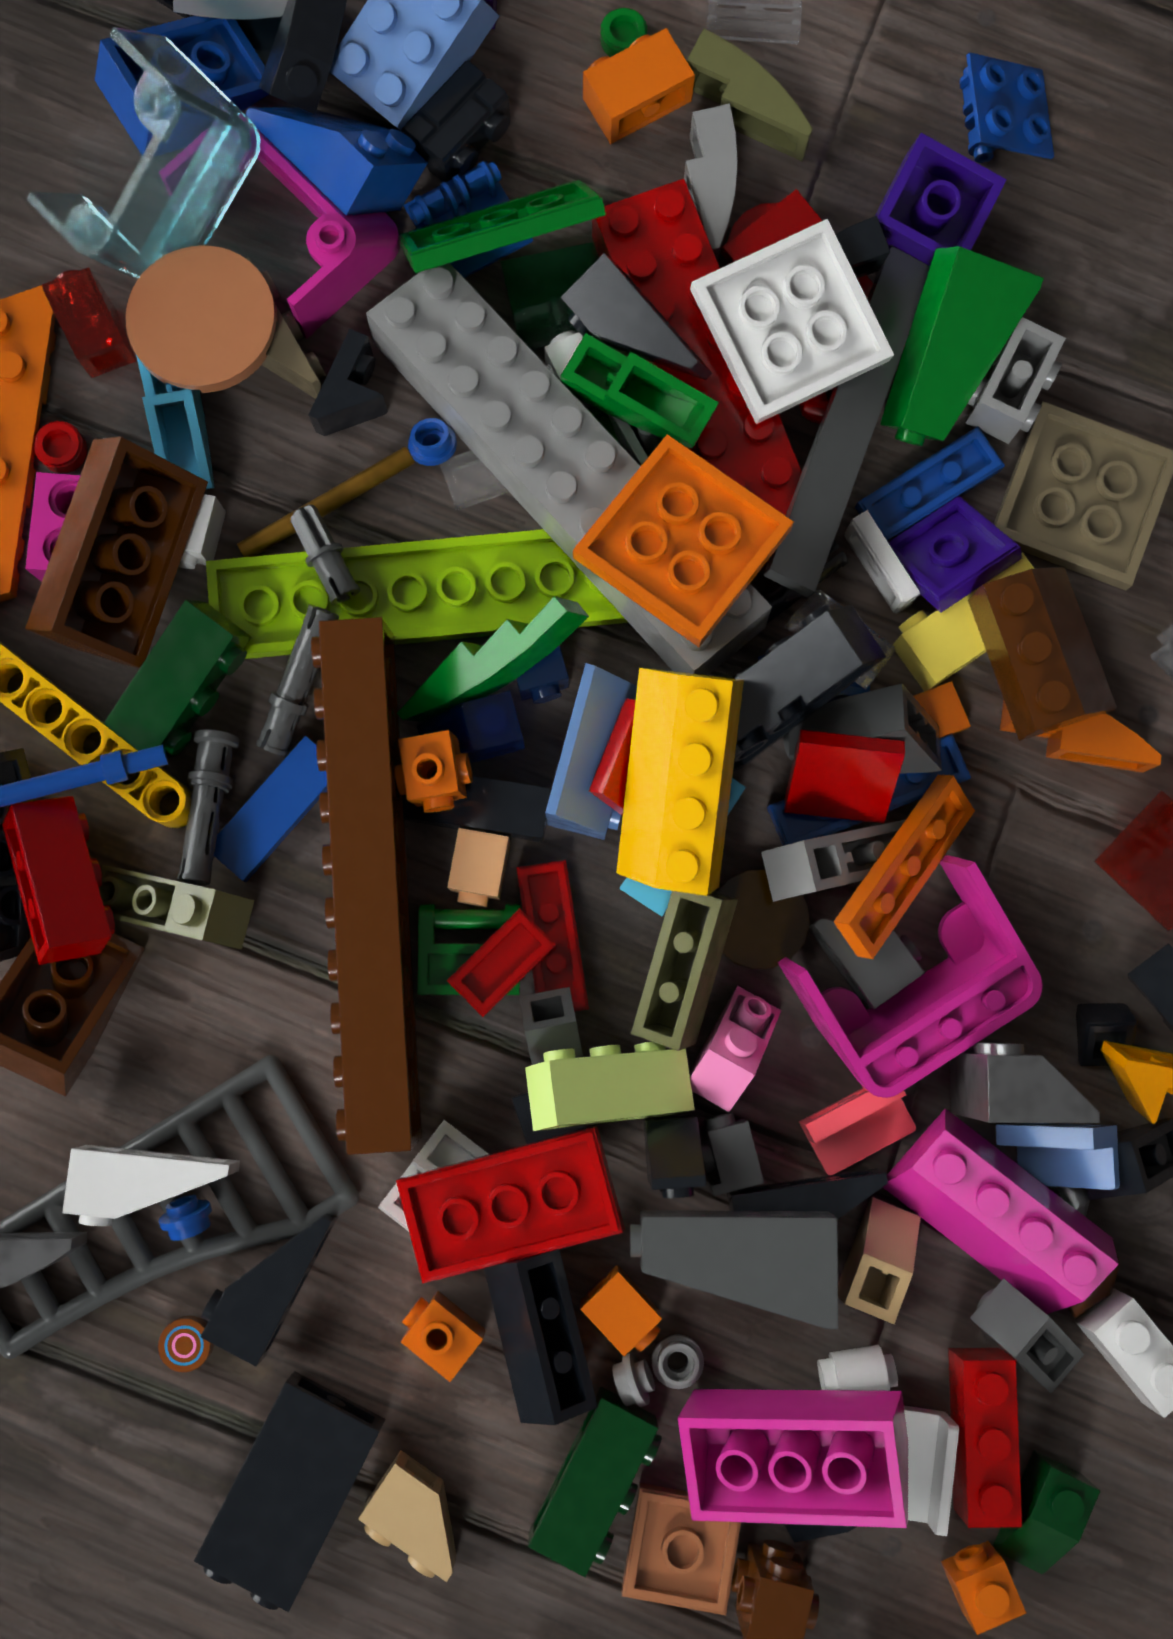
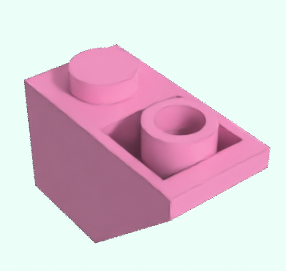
M737 986L690 1072L692 1091L730 1112L754 1078L782 1010L769 1004L761 997L755 996Z

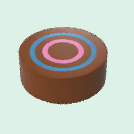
M182 1316L165 1327L159 1337L158 1352L161 1360L168 1368L176 1372H190L199 1368L210 1357L214 1344L200 1337L207 1323L196 1316Z

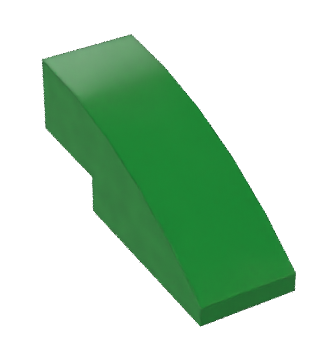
M585 333L560 375V381L576 398L658 437L664 438L668 434L682 445L692 449L719 402L630 351L626 357Z

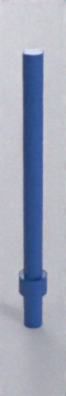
M163 745L127 754H123L121 750L100 755V761L1 785L0 807L105 780L108 785L129 780V774L168 765L165 748Z

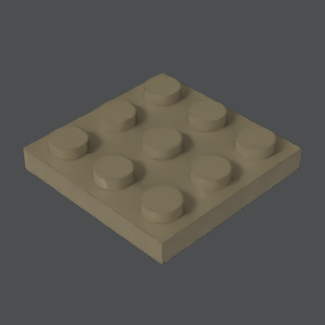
M1042 401L1040 404L1042 405L1028 431L994 525L1021 547L1022 552L1126 591L1134 583L1173 475V450Z

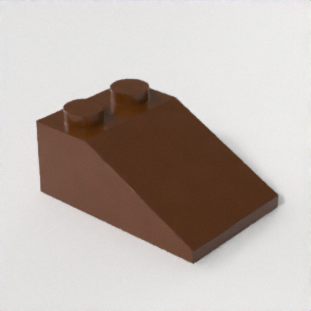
M114 933L100 954L39 965L32 937H30L0 982V1066L66 1097L92 1056L144 952V947Z

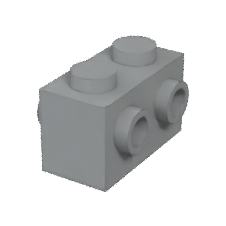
M1022 317L993 362L988 378H983L969 400L968 404L973 406L965 423L974 428L978 426L982 432L1007 444L1011 442L1020 429L1028 432L1042 406L1035 402L1041 388L1049 390L1062 366V363L1056 361V358L1066 338Z

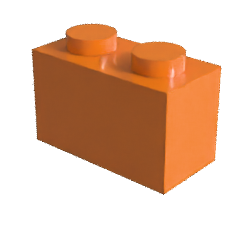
M665 28L652 36L646 34L637 38L629 48L612 57L604 56L594 61L587 70L583 71V100L611 145L692 102L695 74L669 31Z

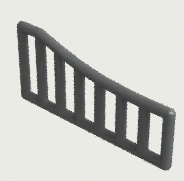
M268 1055L119 1148L154 1152V1149L179 1134L191 1156L217 1158L197 1123L224 1107L287 1214L288 1219L257 1225L229 1176L210 1182L208 1185L234 1227V1232L204 1239L200 1233L196 1236L180 1240L184 1247L154 1257L130 1214L112 1219L111 1226L134 1267L107 1280L87 1244H84L69 1254L68 1257L87 1291L62 1305L58 1302L41 1271L22 1279L21 1282L41 1317L15 1333L0 1307V1353L4 1358H16L65 1326L154 1279L204 1260L258 1245L293 1238L326 1213L337 1217L358 1203L359 1193L278 1057ZM265 1080H268L335 1193L310 1210H308L241 1096ZM67 1180L1 1220L0 1233H21L45 1217L54 1232H79L71 1216L62 1213ZM176 1195L158 1202L164 1213L167 1212L166 1205L180 1198V1196Z

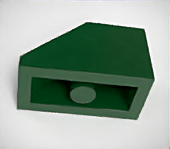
M1033 1450L1021 1478L1022 1527L1000 1528L993 1547L999 1554L1043 1575L1080 1541L1100 1490L1080 1472Z

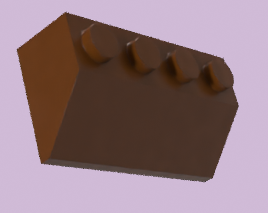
M123 437L94 439L25 629L67 647L140 669L147 658L208 481Z

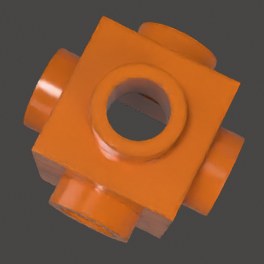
M450 730L398 739L402 764L395 765V778L400 795H407L409 802L417 807L423 806L424 812L427 813L452 809L455 807L454 800L467 798L465 784L473 782L471 763L467 752L460 753L458 738ZM437 770L435 776L431 778L432 773Z

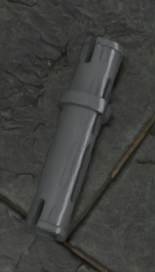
M308 605L303 625L295 641L277 691H272L268 702L272 705L259 739L256 742L258 747L277 755L286 756L300 716H305L309 705L306 703V700L319 669L313 666L311 639L312 637L319 636V621L338 620L339 616L315 605Z

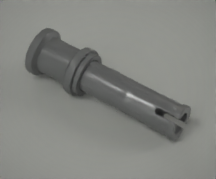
M207 729L195 731L194 741L198 744L194 771L188 772L187 778L189 787L193 789L192 801L188 815L182 861L177 877L179 882L199 886L210 885L212 862L219 829L221 806L224 794L229 793V790L232 789L233 779L229 777L233 750L239 748L240 738L231 733Z

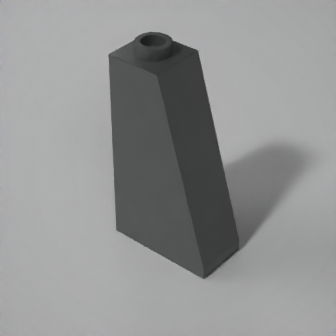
M640 1210V1224H630V1257H640L642 1273L824 1329H838L837 1217L829 1211Z

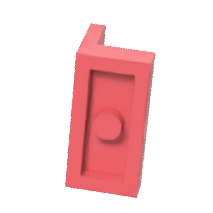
M863 1087L799 1121L826 1174L832 1176L916 1131V1125L901 1099L906 1096L905 1091L893 1097L882 1098L871 1094Z

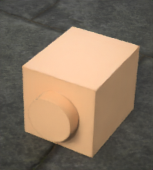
M458 828L447 886L451 892L459 893L457 902L487 907L488 899L500 900L511 844L508 836Z

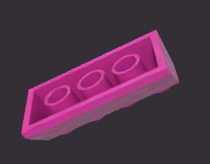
M946 1108L887 1174L888 1184L883 1186L885 1190L1000 1280L1004 1278L1046 1314L1084 1302L1119 1265L1113 1238Z
M694 1389L678 1416L692 1521L907 1528L908 1435L902 1391Z

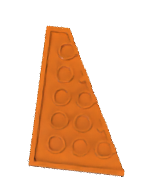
M53 281L0 299V603L17 597L20 577L17 566L23 556L25 540L22 539L26 508H30L36 473L33 463L36 456L34 439L39 429L42 404L46 405L51 374L49 358L54 351L56 342L54 324L58 302H62L60 290Z

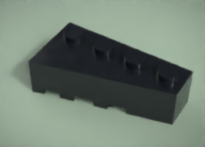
M825 605L815 610L802 621L803 629L795 635L787 636L773 644L766 650L765 657L732 678L744 680L733 771L745 767L887 657L852 605L832 610L828 605Z

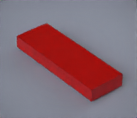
M566 860L516 867L523 912L556 944L532 969L535 993L570 987L574 1012L588 1010L589 1004Z

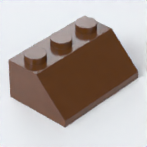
M1065 567L1029 569L983 584L970 597L968 602L1019 741L1117 709Z

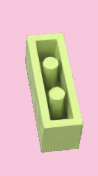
M645 1042L634 1045V1053L621 1054L620 1045L589 1049L590 1057L576 1058L575 1049L544 1052V1062L525 1067L533 1131L670 1116L695 1110L686 1048L680 1051L675 1049L666 1050L665 1046L661 1044Z

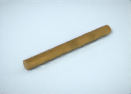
M403 447L301 507L314 505L317 507L320 515L324 517L412 466L415 462L407 448ZM294 511L237 543L243 556H256L296 533L291 523V516Z

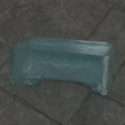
M113 27L109 36L144 70L134 92V107L139 120L153 134V137L110 215L101 206L93 204L84 194L30 192L26 200L79 253L138 280L141 274L162 256L185 247L207 245L259 155L260 135L255 124L166 36Z

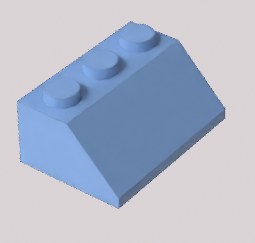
M585 663L545 814L548 826L605 840L608 828L618 830L621 815L589 792V789L626 698L636 700L637 686L595 665Z

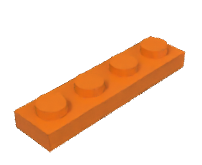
M937 775L834 920V924L857 957L874 959L975 812L954 775Z

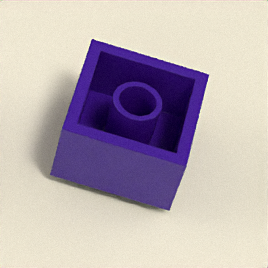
M920 133L905 155L875 216L877 215L889 248L892 245L930 266L935 250L938 248L960 246L968 250L972 249L1007 179L929 136Z

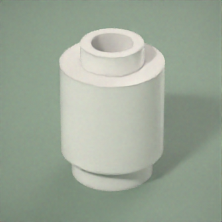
M880 1345L829 1352V1358L817 1360L821 1390L890 1391L891 1387L898 1386V1376L892 1354L883 1355Z

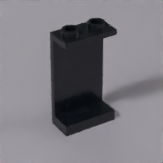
M294 1371L279 1393L194 1562L203 1566L205 1574L214 1581L222 1584H231L233 1582L250 1591L252 1599L259 1605L272 1610L281 1608L289 1612L386 1419Z

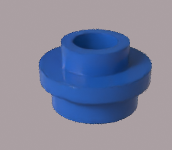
M427 418L419 421L412 428L408 440V448L416 462L426 466H435L446 462L453 456L457 448V439L453 429L442 420Z
M187 1195L167 1204L165 1207L167 1212L158 1220L161 1230L168 1231L171 1240H184L196 1236L210 1227L211 1222L208 1215L212 1212V1207L208 1200H197L196 1195Z

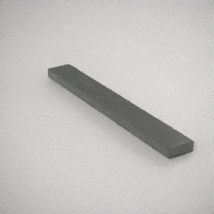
M892 245L889 248L890 254L876 274L867 300L894 356L889 362L833 388L786 513V517L794 521L792 530L769 558L763 576L807 598L816 591L907 341L930 268L929 265Z

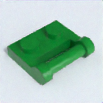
M420 904L417 995H460L447 980L483 945L435 944L436 929H499L519 908L521 909V904H506L505 909H436L435 904ZM520 982L507 995H520Z

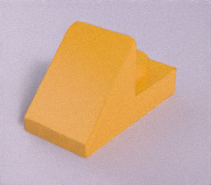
M1103 1041L1101 1051L1127 1101L1151 1124H1155L1166 1092L1173 1095V1054Z

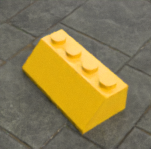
M639 668L617 874L653 888L708 896L719 887L744 680Z

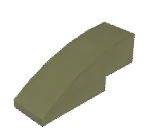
M703 28L687 59L689 66L695 74L693 92L721 105L730 103L735 131L802 162L807 153L813 128L798 104L783 86L756 60L731 42Z

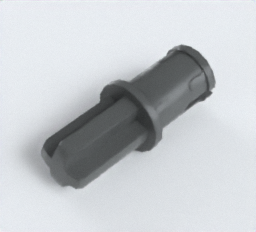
M307 505L294 511L291 516V523L308 554L305 562L307 566L315 568L329 596L330 603L334 605L351 599L348 594L349 592L352 596L357 595L360 592V588L355 583L341 555L343 546L341 543L334 542L317 507Z

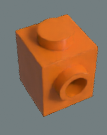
M437 1291L430 1302L420 1297L405 1316L402 1323L409 1329L406 1331L401 1343L451 1382L482 1342L486 1329Z
M989 1541L967 1546L958 1551L954 1556L941 1561L960 1609L977 1635L1027 1614L1005 1561Z

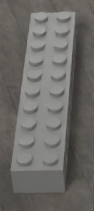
M450 263L419 272L366 312L373 344L448 426L453 429L459 438L673 672L708 676L766 628L772 606L749 584L703 644L697 647L573 558V549L641 466Z

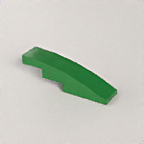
M554 596L529 624L507 619L484 645L460 642L397 714L404 721L431 722L473 705L510 684L552 653L589 615L577 602Z

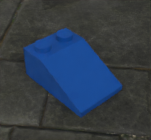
M191 16L100 40L95 82L143 158L184 147L216 119L223 116H235L269 95L259 87L265 65L235 19Z
M299 107L248 108L244 115L346 216L401 210L428 164L414 150L416 145L413 140L396 129H387L316 110L314 115Z

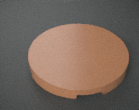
M208 245L181 248L156 260L136 281L126 307L127 335L134 352L144 367L164 384L169 383L180 388L201 390L202 393L230 388L252 375L267 358L266 352L270 347L276 322H278L274 297L261 272L249 260L238 253L222 247Z

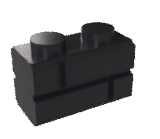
M465 61L402 128V132L413 140L416 145L414 150L428 162L426 166L429 171L442 182H448L457 174L464 176L476 164L479 157L478 151L489 140L496 142L505 134L510 124L509 96L493 80L487 79L485 74L471 62Z

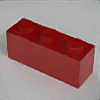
M74 796L11 804L2 825L38 964L43 965L100 954L114 934L115 922L110 906L103 905L99 888L102 884V874L97 859H91L86 844L89 840V826L83 812L78 813Z
M999 1347L948 1348L950 1417L959 1426L953 1481L954 1510L968 1528L1022 1527L1016 1360Z

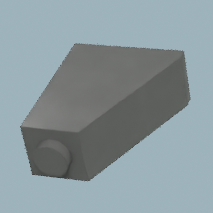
M902 683L829 701L784 736L785 751L792 761L800 730L905 741V757L900 773H933L942 771L939 726Z

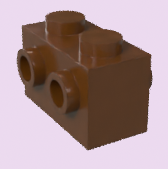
M764 1540L763 1545L748 1542L745 1559H736L731 1582V1591L737 1593L734 1606L743 1639H804L806 1628L811 1630L815 1628L819 1613V1595L814 1593L811 1576L807 1574L800 1555L795 1554L793 1547L780 1541Z

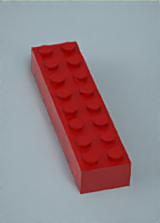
M684 178L604 206L606 215L592 219V240L599 258L605 253L621 267L713 373L706 380L645 359L719 402L693 449H689L786 516L802 471L779 414L758 424L755 423L690 291L692 281L720 269ZM768 561L764 564V566L761 568L759 572L766 569Z

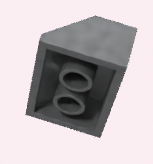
M978 1042L950 1060L952 1114L988 1123H1100V1112L1042 1055L1024 1054V1044Z

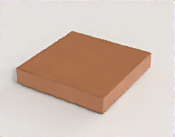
M639 1483L621 1589L622 1596L726 1616L741 1522L692 1521L688 1491Z

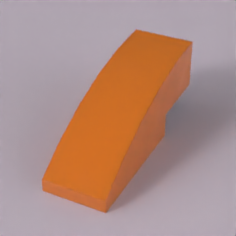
M1003 700L1000 731L1016 733L1007 706ZM1106 713L1037 735L1038 737L1048 738L1047 758L1142 773L1161 765L1162 755L1134 731Z

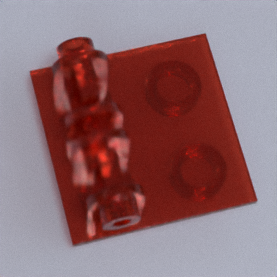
M1160 791L1094 862L1167 931H1170L1173 928V800L1163 791Z

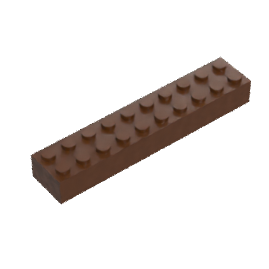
M382 617L319 621V636L312 637L311 654L314 668H321L322 688L314 689V709L317 720L324 719L325 740L317 741L316 751L319 771L327 772L328 792L320 793L319 809L322 823H329L330 844H325L322 847V864L324 875L332 876L333 897H326L325 920L328 929L335 928L336 949L328 951V974L330 981H338L339 1002L331 1003L330 1009L332 1033L340 1034L341 1055L334 1056L333 1061L334 1084L336 1088L343 1087L344 1109H337L336 1113L338 1141H346L347 1155L412 1151L422 1138L404 801L403 795H400L395 778V765L401 764L398 739H400L399 715L397 714L398 693L395 639Z

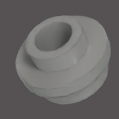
M673 1334L663 1338L654 1348L652 1367L655 1376L663 1385L672 1389H684L693 1385L700 1378L704 1368V1358L699 1345L692 1338L682 1334ZM674 1352H682L687 1356V1362L681 1369H673L668 1365V1358Z
M630 1352L622 1357V1362L613 1364V1378L618 1394L625 1406L636 1403L639 1407L649 1405V1392L655 1391V1382L645 1359L638 1361L636 1356Z

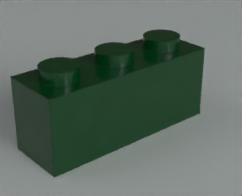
M185 600L103 724L138 751L163 745L167 758L177 756L190 742L192 733L189 730L198 716L208 713L219 698L217 688L225 676L233 674L244 662L247 651L244 648L252 637L206 602Z
M600 1387L596 1395L598 1408L588 1411L529 1530V1548L583 1577H586L593 1562L601 1565L614 1537V1534L608 1530L617 1512L622 1515L628 1512L638 1489V1485L633 1483L641 1463L646 1466L652 1463L662 1440V1436L656 1434L659 1428L654 1414L635 1404L625 1406L620 1396L603 1387Z

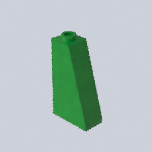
M960 246L936 249L880 425L897 430L894 439L912 445L923 446L925 439L944 441L1037 295L1044 278Z

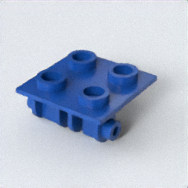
M969 52L966 55L968 66L963 70V76L960 78L959 84L963 92V114L967 116L964 120L965 127L971 130L968 132V153L974 156V161L977 163L990 161L994 157L993 152L997 148L1047 159L1054 158L1043 69Z
M482 161L478 163V166L467 171L464 176L455 175L452 177V180L440 183V186L421 196H415L414 200L403 206L414 226L418 229L510 200L499 183L502 177L495 162L488 164L487 161ZM526 239L454 261L450 264L463 278H466L532 243L533 239Z

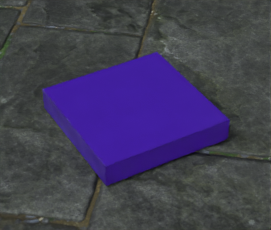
M960 496L952 499L888 542L920 591V595L940 613L1022 559L1021 547Z

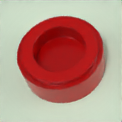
M54 421L44 425L37 432L34 439V451L37 458L49 470L56 473H69L83 464L87 456V443L82 434L72 424L64 421Z

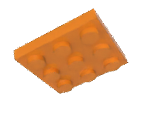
M667 434L573 549V558L694 645L700 647L790 533L794 521Z

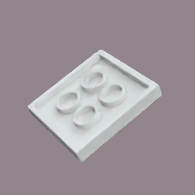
M828 219L692 281L690 291L756 424L887 363L894 356Z

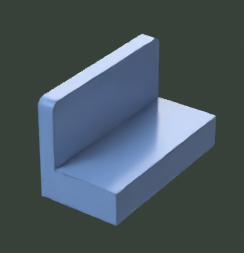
M1072 1123L996 1124V1145L1017 1146L1018 1165L1045 1186L1115 1190L1119 1188L1117 1125Z

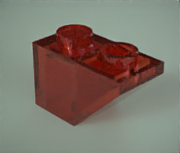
M89 267L82 270L65 271L59 274L55 280L42 284L43 291L77 360L91 378L137 362L118 311Z

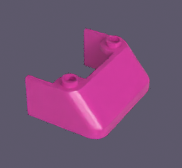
M245 116L220 117L206 127L159 169L158 172L176 209L184 216L240 165L255 156L318 218L307 232L306 244L311 257L321 268L287 298L294 319L303 336L307 339L395 259L400 250L397 226L385 212L346 216Z
M945 855L940 861V865L962 903L949 910L942 917L938 927L939 941L948 958L926 971L876 1009L866 1010L859 997L846 988L832 987L820 993L805 968L787 957L777 962L817 1029L857 1081L875 1096L888 1098L898 1095L1032 1008L1041 996L1043 983L1039 971L980 869L973 861Z

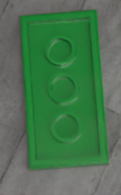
M576 180L402 233L399 238L407 260L414 272L418 273L606 215L602 197L582 181Z

